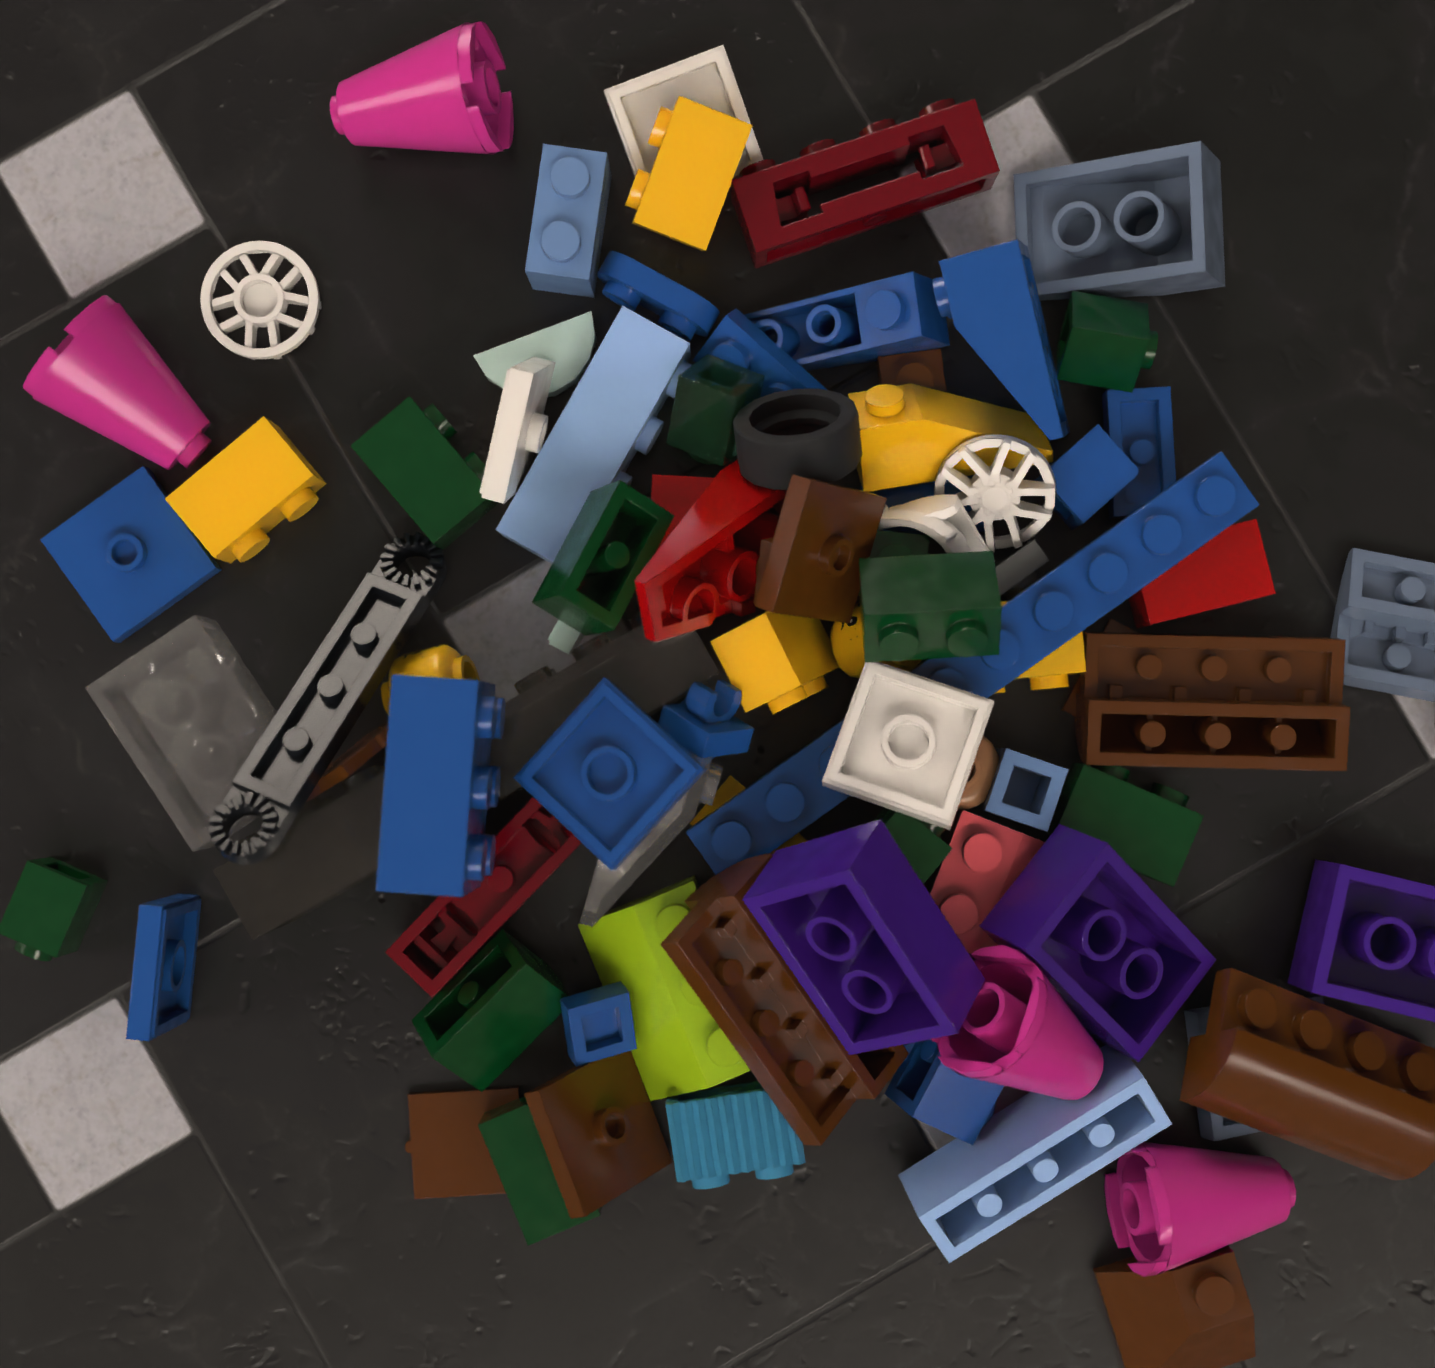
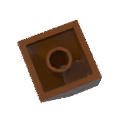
M1229 1246L1153 1276L1143 1277L1130 1269L1127 1264L1138 1262L1135 1256L1093 1269L1124 1368H1222L1256 1357L1254 1313L1234 1251Z

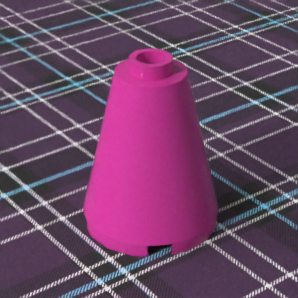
M482 21L475 23L465 22L340 81L337 86L336 96H332L330 99V114L336 131L340 135L345 134L349 142L354 146L490 155L503 152V149H509L512 145L514 133L513 101L511 91L501 93L496 72L506 70L495 36L487 24Z
M107 295L101 296L87 306L65 327L64 330L68 335L55 350L49 346L29 372L23 384V389L39 403L167 470L173 468L178 462L188 469L212 442L204 434L211 422L122 305L116 303Z
M1005 945L983 947L969 954L976 959L974 962L986 980L958 1034L930 1039L937 1043L941 1055L937 1057L943 1065L964 1077L1064 1100H1077L1089 1094L1099 1082L1103 1072L1104 1059L1102 1051L1035 961L1031 960L1023 952Z
M1143 1142L1118 1158L1116 1173L1105 1174L1106 1208L1114 1240L1118 1249L1130 1247L1138 1262L1127 1265L1134 1273L1143 1277L1164 1273L1281 1224L1288 1219L1290 1210L1296 1202V1187L1291 1174L1282 1168L1277 1160L1267 1156Z

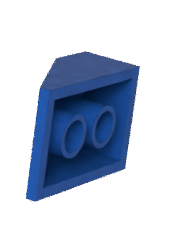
M1016 239L940 260L942 277L935 278L932 282L941 317L948 316L949 319H953L954 327L1049 440L1062 438L1069 434V424L1059 381L1057 380V372L1028 247Z

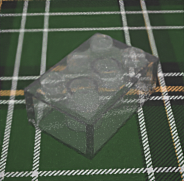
M193 615L86 686L85 689L194 852L215 847L209 835L210 816L215 814L213 809L217 805L220 806L233 786L232 780L275 716L276 710L217 621ZM249 815L237 820L229 831V837L259 818V816Z

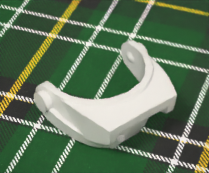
M957 495L928 496L889 508L885 504L878 530L898 526L914 528L933 538L943 547L946 553L989 551Z

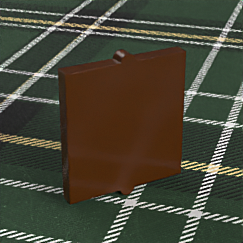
M388 721L362 737L332 762L306 802L352 775L387 745Z
M519 1085L487 1087L483 1092L472 1088L410 1092L408 1094L410 1139L405 1144V1150L411 1153L414 1199L506 1194L478 1124L485 1112L520 1097Z

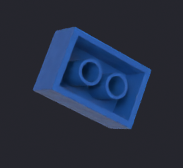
M392 674L376 891L464 897L481 886V881L484 880L485 875L492 876L495 862L496 838L495 835L485 834L486 810L489 807H497L501 771L500 766H490L492 739H502L506 711L505 698H497L495 696L496 684L479 680Z

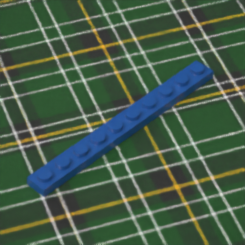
M1223 452L1216 453L1002 605L999 655L926 659L909 672L989 698L1260 504ZM845 718L686 830V834L715 875L747 858L771 853L850 796L822 786L825 771Z

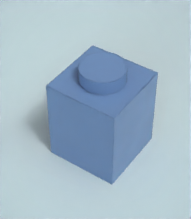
M995 748L999 756L996 773L985 802L975 806V808L1048 832L1069 769L1007 748Z

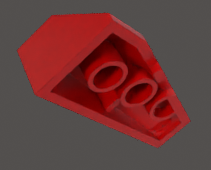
M738 459L716 475L634 580L646 639L658 642L711 626L714 619L729 613L744 616L756 612L753 601L757 577L756 563L760 553L761 540L774 537L787 490H773L754 485L741 475Z

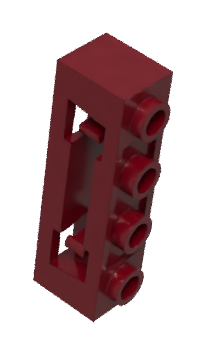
M953 98L943 99L923 108L919 112L918 118L897 125L894 119L880 120L863 128L859 132L860 137L837 145L834 139L821 140L803 148L799 152V158L776 165L775 160L766 159L743 168L739 172L740 177L733 179L731 182V200L755 269L990 190L1000 169L975 98L956 104ZM919 151L918 159L914 161L917 172L820 204L821 213L808 217L807 212L811 209L807 194L810 196L902 165L907 155Z
M534 797L495 836L496 850L492 876L485 875L484 880L481 881V886L464 897L438 896L385 951L432 998L456 976L582 843Z

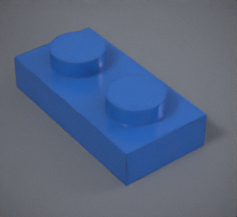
M737 308L723 318L693 359L701 369L743 406L774 392L792 389L827 390Z
M1171 386L1134 388L1132 393L1109 389L1102 394L1104 431L1139 470L1138 475L1108 501L1109 519H1125L1176 482Z

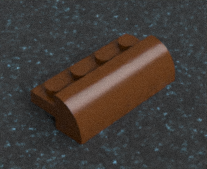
M1083 632L1086 672L1080 673V693H1076L1075 730L1079 755L1084 764L1347 771L1351 707L1342 704L1345 639Z
M773 853L757 855L724 869L695 890L684 901L691 911L664 939L661 946L804 1145L822 1146L857 1099H875L909 1053L904 1045H898L853 1055L848 1054L742 900L773 856Z
M1234 968L1216 971L1206 1033L1190 1037L1180 1101L1391 1180H1405L1415 1177L1435 1161V1048Z

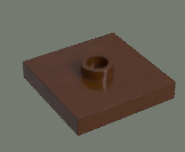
M792 474L756 596L755 607L776 614L850 623L860 591L859 559L870 557L887 498L870 492Z
M631 1051L578 1067L575 1066L524 1093L571 1219L586 1217L673 1162Z

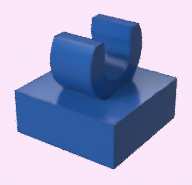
M717 680L715 690L701 682H694L688 691L686 703L663 705L658 725L680 745L700 758L748 752L754 731L752 726L734 716L740 706L742 692L725 680Z
M621 981L560 998L568 1056L576 1067L637 1049L630 994Z

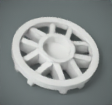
M270 241L244 242L225 251L209 268L201 288V311L211 334L231 352L252 360L281 359L282 355L297 348L309 334L312 335L315 332L314 326L318 318L319 309L322 310L319 287L310 267L291 249ZM271 253V256L259 273L248 254ZM286 258L294 267L280 282H277L273 276L283 259ZM238 259L241 260L249 273L239 283L226 270L232 262ZM221 276L231 286L234 293L213 299L218 278ZM302 276L306 281L309 297L290 293ZM288 304L308 307L304 321L285 315ZM235 306L238 314L219 324L214 311ZM279 323L297 329L290 338L281 343ZM245 326V345L234 342L226 334ZM258 327H268L270 347L256 348Z
M990 434L965 441L952 450L944 459L935 479L934 495H944L946 480L961 490V492L954 495L959 497L963 506H971L972 510L968 514L974 525L982 521L984 522L985 535H981L989 551L995 552V549L1013 546L1015 549L1022 547L1023 542L1035 536L1046 525L1052 516L1055 506L1056 482L1047 459L1031 444L1009 435ZM984 448H999L991 466H988L974 452ZM1009 450L1024 455L1014 471L1003 467ZM963 459L976 474L970 479L953 467ZM1032 464L1039 469L1043 481L1023 480ZM1021 496H1045V502L1041 506L1021 501ZM1016 516L1034 520L1020 530ZM1004 519L1007 522L1010 534L994 536L993 521Z

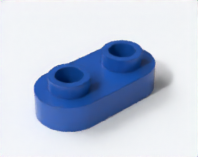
M609 251L597 273L598 278L606 284L602 293L608 299L632 311H635L639 304L660 315L657 323L683 340L691 341L694 334L707 337L720 314L719 310L702 296L622 253Z

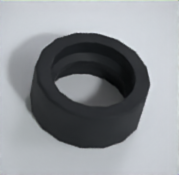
M792 389L774 392L755 399L741 408L733 420L741 475L757 486L773 490H787L792 474L832 483L853 471L862 457L857 408L853 400L838 392L824 389Z

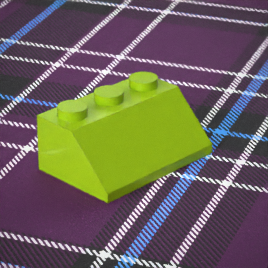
M695 875L578 924L602 986L621 981L629 991L637 1049L631 1050L650 1101L708 1089L751 1071L661 946L664 939L691 911L684 901L699 888Z

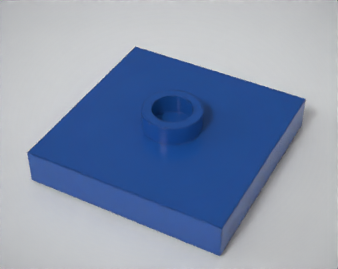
M145 466L140 467L40 539L110 639L116 643L124 641L222 570L209 551L165 500L168 493L153 472Z
M604 677L516 774L514 779L611 871L619 868L707 769L609 678Z
M178 893L139 904L126 1039L151 1041L190 1019L202 899H199L200 895Z

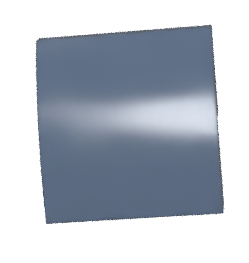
M1352 548L1348 552L1330 638L1346 640L1343 685L1435 702V563Z

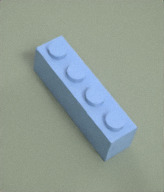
M622 306L499 522L496 531L508 540L552 564L590 492L619 480L629 486L631 485L633 477L625 473L637 451L644 455L649 453L664 425V421L656 418L668 396L675 400L680 398L694 373L695 366L688 363L691 357L690 343Z
M1104 1045L1100 1048L1104 1059L1101 1078L1095 1088L1086 1096L1077 1100H1064L1029 1092L992 1115L988 1123L982 1127L973 1145L956 1138L898 1174L919 1220L949 1263L1172 1125L1145 1077L1128 1056L1108 1045Z

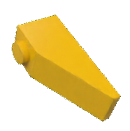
M912 383L897 386L881 384L867 391L848 393V398L854 401L859 416L862 457L856 468L863 491L872 492L933 482L936 479L940 465L952 450L967 440L983 435L1002 434L1019 438L1039 450L1048 463L1053 462V450L1047 436L1028 413ZM984 448L974 453L988 466H991L999 448ZM1009 450L1003 467L1008 469L1016 468L1024 455ZM963 459L953 467L965 476L976 474Z

